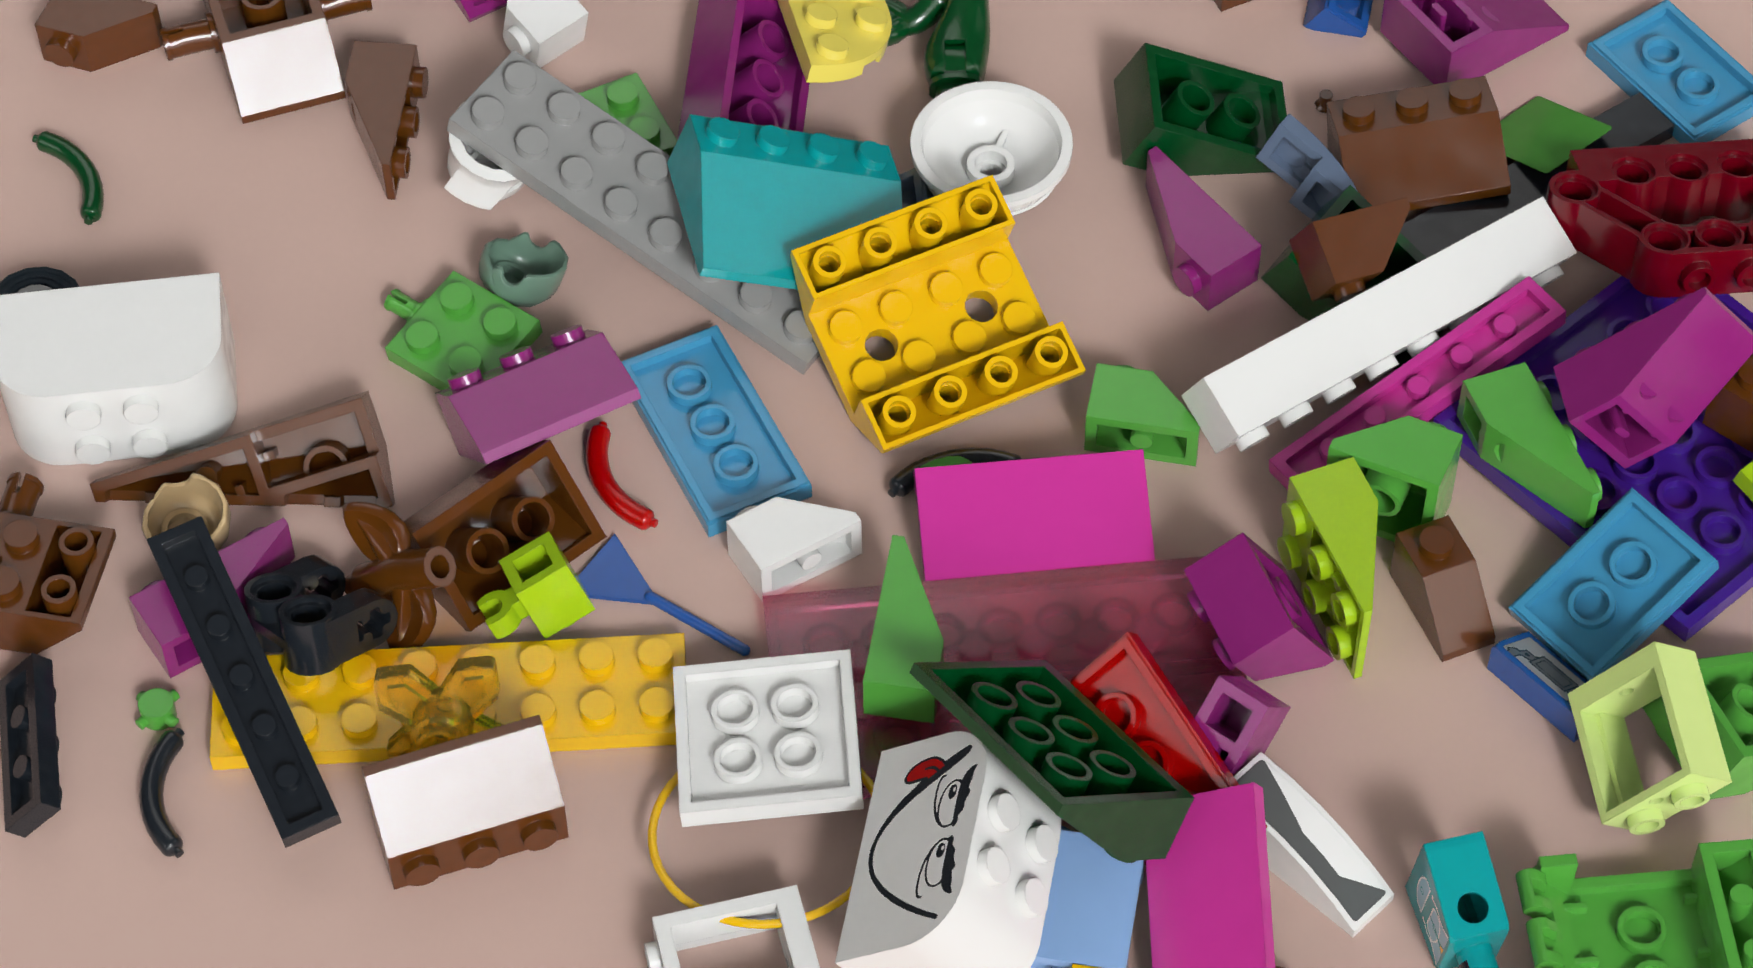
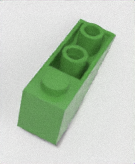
M1526 362L1463 380L1457 417L1480 458L1583 528L1593 526L1598 502L1602 499L1603 494L1600 479L1593 468L1585 466L1577 452V443L1571 428L1567 424H1561L1552 409V400L1548 388L1542 381H1536Z

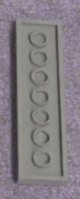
M515 50L508 55L449 118L447 131L801 374L804 375L820 356L805 323L798 290L699 276L667 165L670 156Z

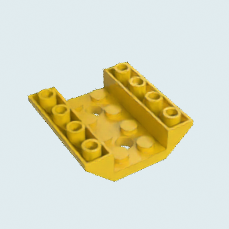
M993 174L791 250L790 252L805 323L851 422L882 454L1083 375L1086 372L1063 321L1049 326L1012 249L1008 237L1015 225V220ZM972 298L984 299L993 308V318L986 322L972 319L966 312L965 302ZM874 336L886 338L894 347V356L885 361L872 358L866 351V340Z

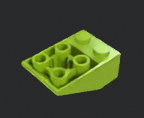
M1351 457L1289 477L1287 500L1281 506L1284 521L1282 536L1277 539V548L1287 570L1294 569L1301 581V592L1308 611L1312 615L1319 614L1325 625L1326 640L1333 657L1336 660L1343 659L1353 679L1362 677L1373 609L1378 499L1355 458Z

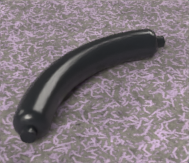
M961 448L939 452L912 463L892 477L889 481L890 489L888 494L892 498L895 496H906L915 488L914 468H920L932 460L946 456H961L972 463L1020 460L1022 458L1014 453L990 448Z
M177 728L175 731L168 730L164 732L154 745L143 768L139 791L141 815L149 836L163 855L167 857L175 856L176 858L181 857L184 853L182 850L183 840L176 833L168 819L164 806L163 792L169 768L184 745L182 736L185 733L180 728Z

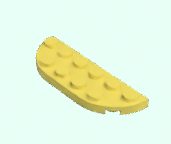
M777 0L806 83H828L855 78L862 75L865 65L874 60L880 62L883 58L892 29V19L885 0Z

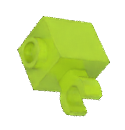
M549 531L499 560L511 587L505 591L496 590L489 592L476 602L486 618L487 626L496 639L504 638L513 633L520 625L522 619L527 616L531 617L543 637L547 639L596 610L578 575Z

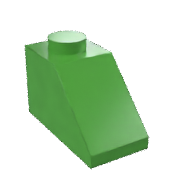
M1097 363L1086 413L1084 450L1103 453L1143 449L1144 459L1196 467L1200 426L1194 416L1153 371L1135 369L1128 365L1114 366Z

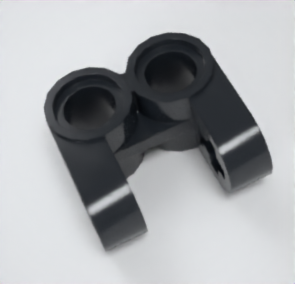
M318 555L305 556L271 573L256 576L248 581L244 587L247 616L263 651L270 653L283 652L285 667L290 672L303 676H315L331 672L340 664L381 645L394 632L398 612L396 606L389 599L373 589L361 588L343 596L346 586V578L343 571Z

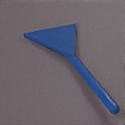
M616 534L611 537L578 575L591 599L653 605L742 656L750 654V647L652 592Z

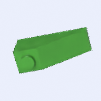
M892 535L863 678L864 714L935 723L938 700L910 674L913 664L917 662H944V640L905 537Z

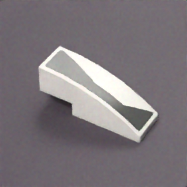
M1260 752L1234 776L1239 785L1254 782L1263 787L1265 823L1268 826L1266 828L1269 870L1352 938L1393 900V891L1349 835L1314 798L1265 754Z

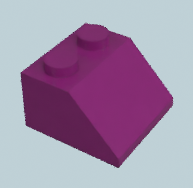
M1243 532L1184 569L1193 587V590L1187 593V597L1201 620L1205 623L1211 621L1218 635L1217 638L1212 640V645L1223 664L1230 671L1238 668L1252 680L1259 681L1324 667L1334 661L1285 567Z

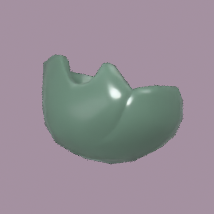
M523 232L510 240L496 238L486 243L480 256L479 276L484 286L493 294L514 306L532 307L550 299L557 291L566 272L569 257L561 244L556 240L550 241L544 247H539L531 241L528 232Z

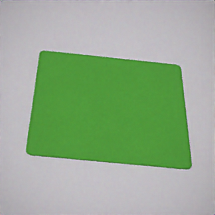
M1541 96L1533 98L1500 121L1506 157L1543 173H1549L1567 161L1570 150L1584 149L1612 129L1610 125Z

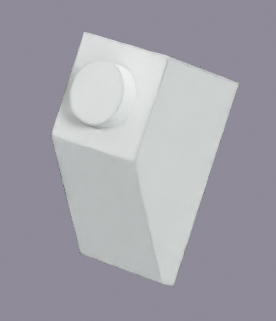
M507 0L503 29L505 44L511 52L515 50L541 68L584 40L589 12L578 0Z
M774 497L758 506L746 507L734 518L726 521L728 555L763 603L862 554L861 519L856 512Z

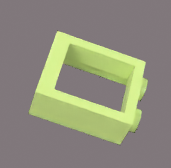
M1654 641L1568 693L1599 816L1603 825L1629 829V832L1635 835L1649 834L1663 828L1666 824L1665 820L1676 813L1706 804L1710 800V794L1732 783L1695 651ZM1662 696L1682 769L1644 790L1625 717Z

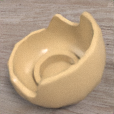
M192 473L185 481L178 483L165 482L160 486L154 499L150 500L144 509L142 531L145 538L148 539L202 516L218 551L229 536L231 511L217 483L201 474Z

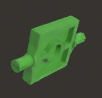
M455 271L423 302L419 303L402 293L399 289H394L391 291L392 296L388 294L384 303V308L387 311H391L406 320L404 327L385 347L388 360L439 390L450 387L447 379L459 372L479 367L482 374L501 366L500 356L524 346H531L543 333L539 319Z

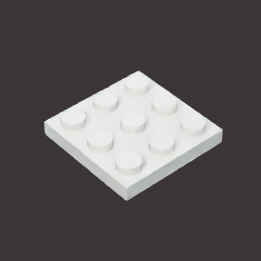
M850 649L673 667L679 812L682 827L864 809Z

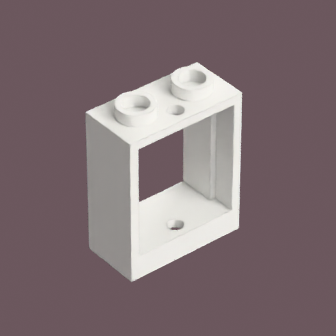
M797 885L652 917L654 941L644 943L648 968H681L677 951L777 929L787 968H820ZM727 917L761 920L780 918L782 927L769 929L743 928L720 923L719 921Z

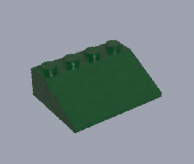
M1006 660L917 662L913 664L910 674L1057 816L1104 848L1111 857L1119 861L1134 863L1139 860L1166 858L1194 797L1048 661Z

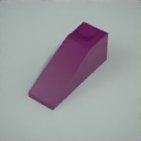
M1157 146L1148 150L1145 187L1172 277L1184 295L1192 296L1209 311L1258 280L1262 245Z
M1218 676L1195 716V720L1232 775L1235 776L1260 752L1265 754L1291 707L1243 676Z

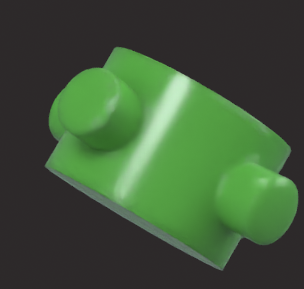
M153 688L146 692L141 691L136 697L140 717L135 721L136 725L141 730L146 727L154 731L164 730L169 727L174 728L179 722L174 703L180 698L179 694L174 689L168 692L162 688Z

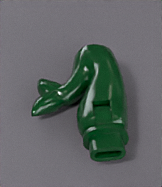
M885 0L892 19V29L887 47L901 42L908 36L922 33L937 23L924 53V72L929 83V95L931 98L934 99L954 87L984 80L990 44L989 0H917L910 6L899 0Z

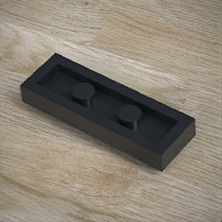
M34 653L29 655L0 680V737L5 832L24 838L61 810L62 789L59 785V738L56 733V689L53 682V664L51 659Z

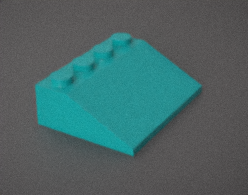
M690 114L667 162L699 276L798 290L790 258L791 250L902 209L901 180L890 148L887 145H881L873 141L862 142L831 137L823 133L812 134L781 129L773 125L761 126L730 121L723 117L711 118Z

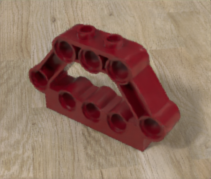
M1753 139L1570 150L1567 170L1555 174L1550 179L1546 202L1574 248L1629 279L1632 286L1639 292L1657 298L1681 297L1685 294L1694 293L1703 287H1706L1714 295L1753 292V219L1749 223L1731 222L1745 220L1753 213ZM1706 216H1715V217H1717V218H1710V219L1702 220L1701 222L1697 223L1696 226L1680 227L1679 225H1677V224L1686 225V224L1694 223L1695 221L1699 220L1700 217H1706Z

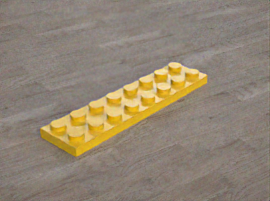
M684 633L372 649L340 664L331 672L315 676H303L290 672L285 667L284 654L266 655L316 765L383 761L535 715H540L550 752L676 745L673 667L686 666ZM213 689L209 756L212 769L249 768Z

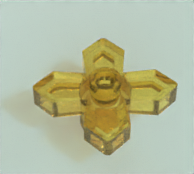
M493 656L458 659L440 687L412 664L384 666L376 669L374 689L378 710L404 724L388 739V759L503 725L482 714L499 698L500 683L496 660Z

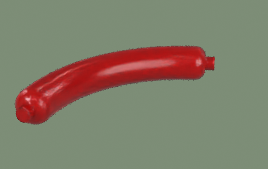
M600 421L599 424L593 425L589 430L585 453L589 478L595 491L605 505L628 524L640 530H647L650 527L656 528L658 520L654 518V512L633 500L614 479L608 459L611 432L607 428V423Z

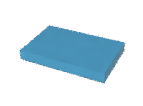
M1669 0L1662 1L1588 43L1586 57L1627 95L1632 97L1640 92L1675 125L1672 136L1680 143L1712 141L1753 117V75Z
M1631 488L1508 608L1511 616L1577 673L1589 681L1629 657L1719 569L1718 560L1636 490Z

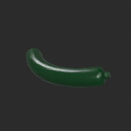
M48 131L41 132L39 135L35 134L32 142L36 143L38 150L58 158L77 176L82 190L80 215L84 219V223L92 225L93 222L98 221L102 216L104 206V190L94 163L78 146L61 136Z

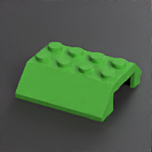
M1753 839L1698 843L1691 869L1575 878L1578 867L1576 854L1540 856L1535 867L1523 869L1515 875L1523 914L1533 918L1526 922V929L1535 968H1753Z

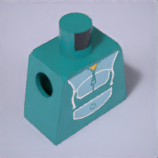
M1483 831L1423 844L1405 888L1434 966L1436 968H1499L1496 956L1509 932V921Z

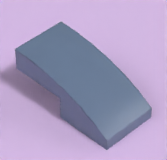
M1290 113L1279 124L1256 157L1296 189V192L1288 202L1310 219L1349 185L1357 191L1354 183L1333 154Z

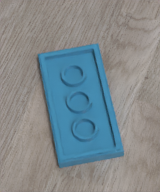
M717 325L621 361L641 395V399L632 403L708 537L727 531L726 521L734 518L746 507L758 506L774 497L796 501L812 497L810 481Z

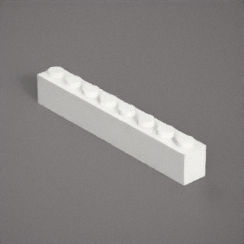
M1542 196L1203 377L1181 396L1216 454L1236 444L1240 452H1243L1267 438L1270 434L1266 427L1279 420L1282 426L1287 428L1311 414L1313 409L1309 403L1323 397L1327 405L1357 388L1353 379L1364 373L1370 382L1379 378L1399 365L1395 356L1406 350L1412 358L1440 339L1437 335L1439 332L1447 328L1453 330L1526 277L1530 276L1541 288L1564 275L1560 265L1575 255L1577 251Z

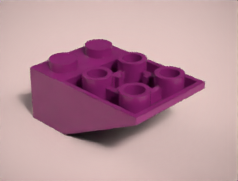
M1384 0L1380 32L1432 84L1484 76L1565 33L1569 29V24L1544 0Z
M1706 287L1694 293L1685 294L1673 304L1643 320L1630 323L1624 330L1593 346L1579 350L1573 357L1554 366L1568 420L1626 469L1678 441L1753 354V331Z

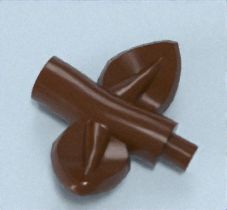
M359 501L345 503L342 505L346 527L361 552L371 560L357 565L352 574L346 577L345 593L348 594L361 588L373 589L396 606L398 619L394 632L387 639L389 649L422 647L430 637L436 623L437 610L431 589L446 587L453 582L456 575V563L453 555L441 546L411 549V535L405 522L386 507Z

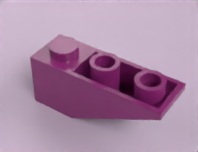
M284 517L266 527L252 530L243 539L218 551L246 614L244 587L248 581L256 576L271 573L286 566L295 558L289 526ZM164 579L149 583L140 592L129 597L137 629L170 679L201 663Z

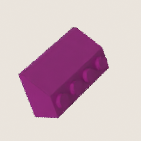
M699 0L677 141L690 114L711 118L723 117L730 121L761 126L773 125L781 129L803 132L810 83H806L777 0Z

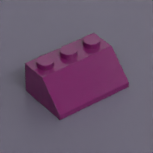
M581 324L552 334L550 336L552 344L535 352H532L531 346H524L503 354L499 357L501 366L482 374L479 367L459 372L447 379L450 387L435 393L459 455L483 464L491 463L639 400L641 395L603 332L589 329L584 331Z

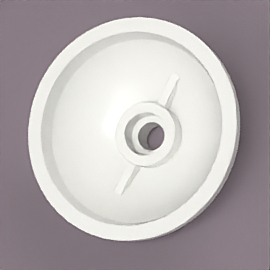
M998 81L964 84L940 94L930 101L919 113L914 122L910 137V152L914 167L934 196L993 174L1012 216L1030 210L1049 196L1066 174L1073 151V137L1070 126L1063 113L1054 103L1027 87Z

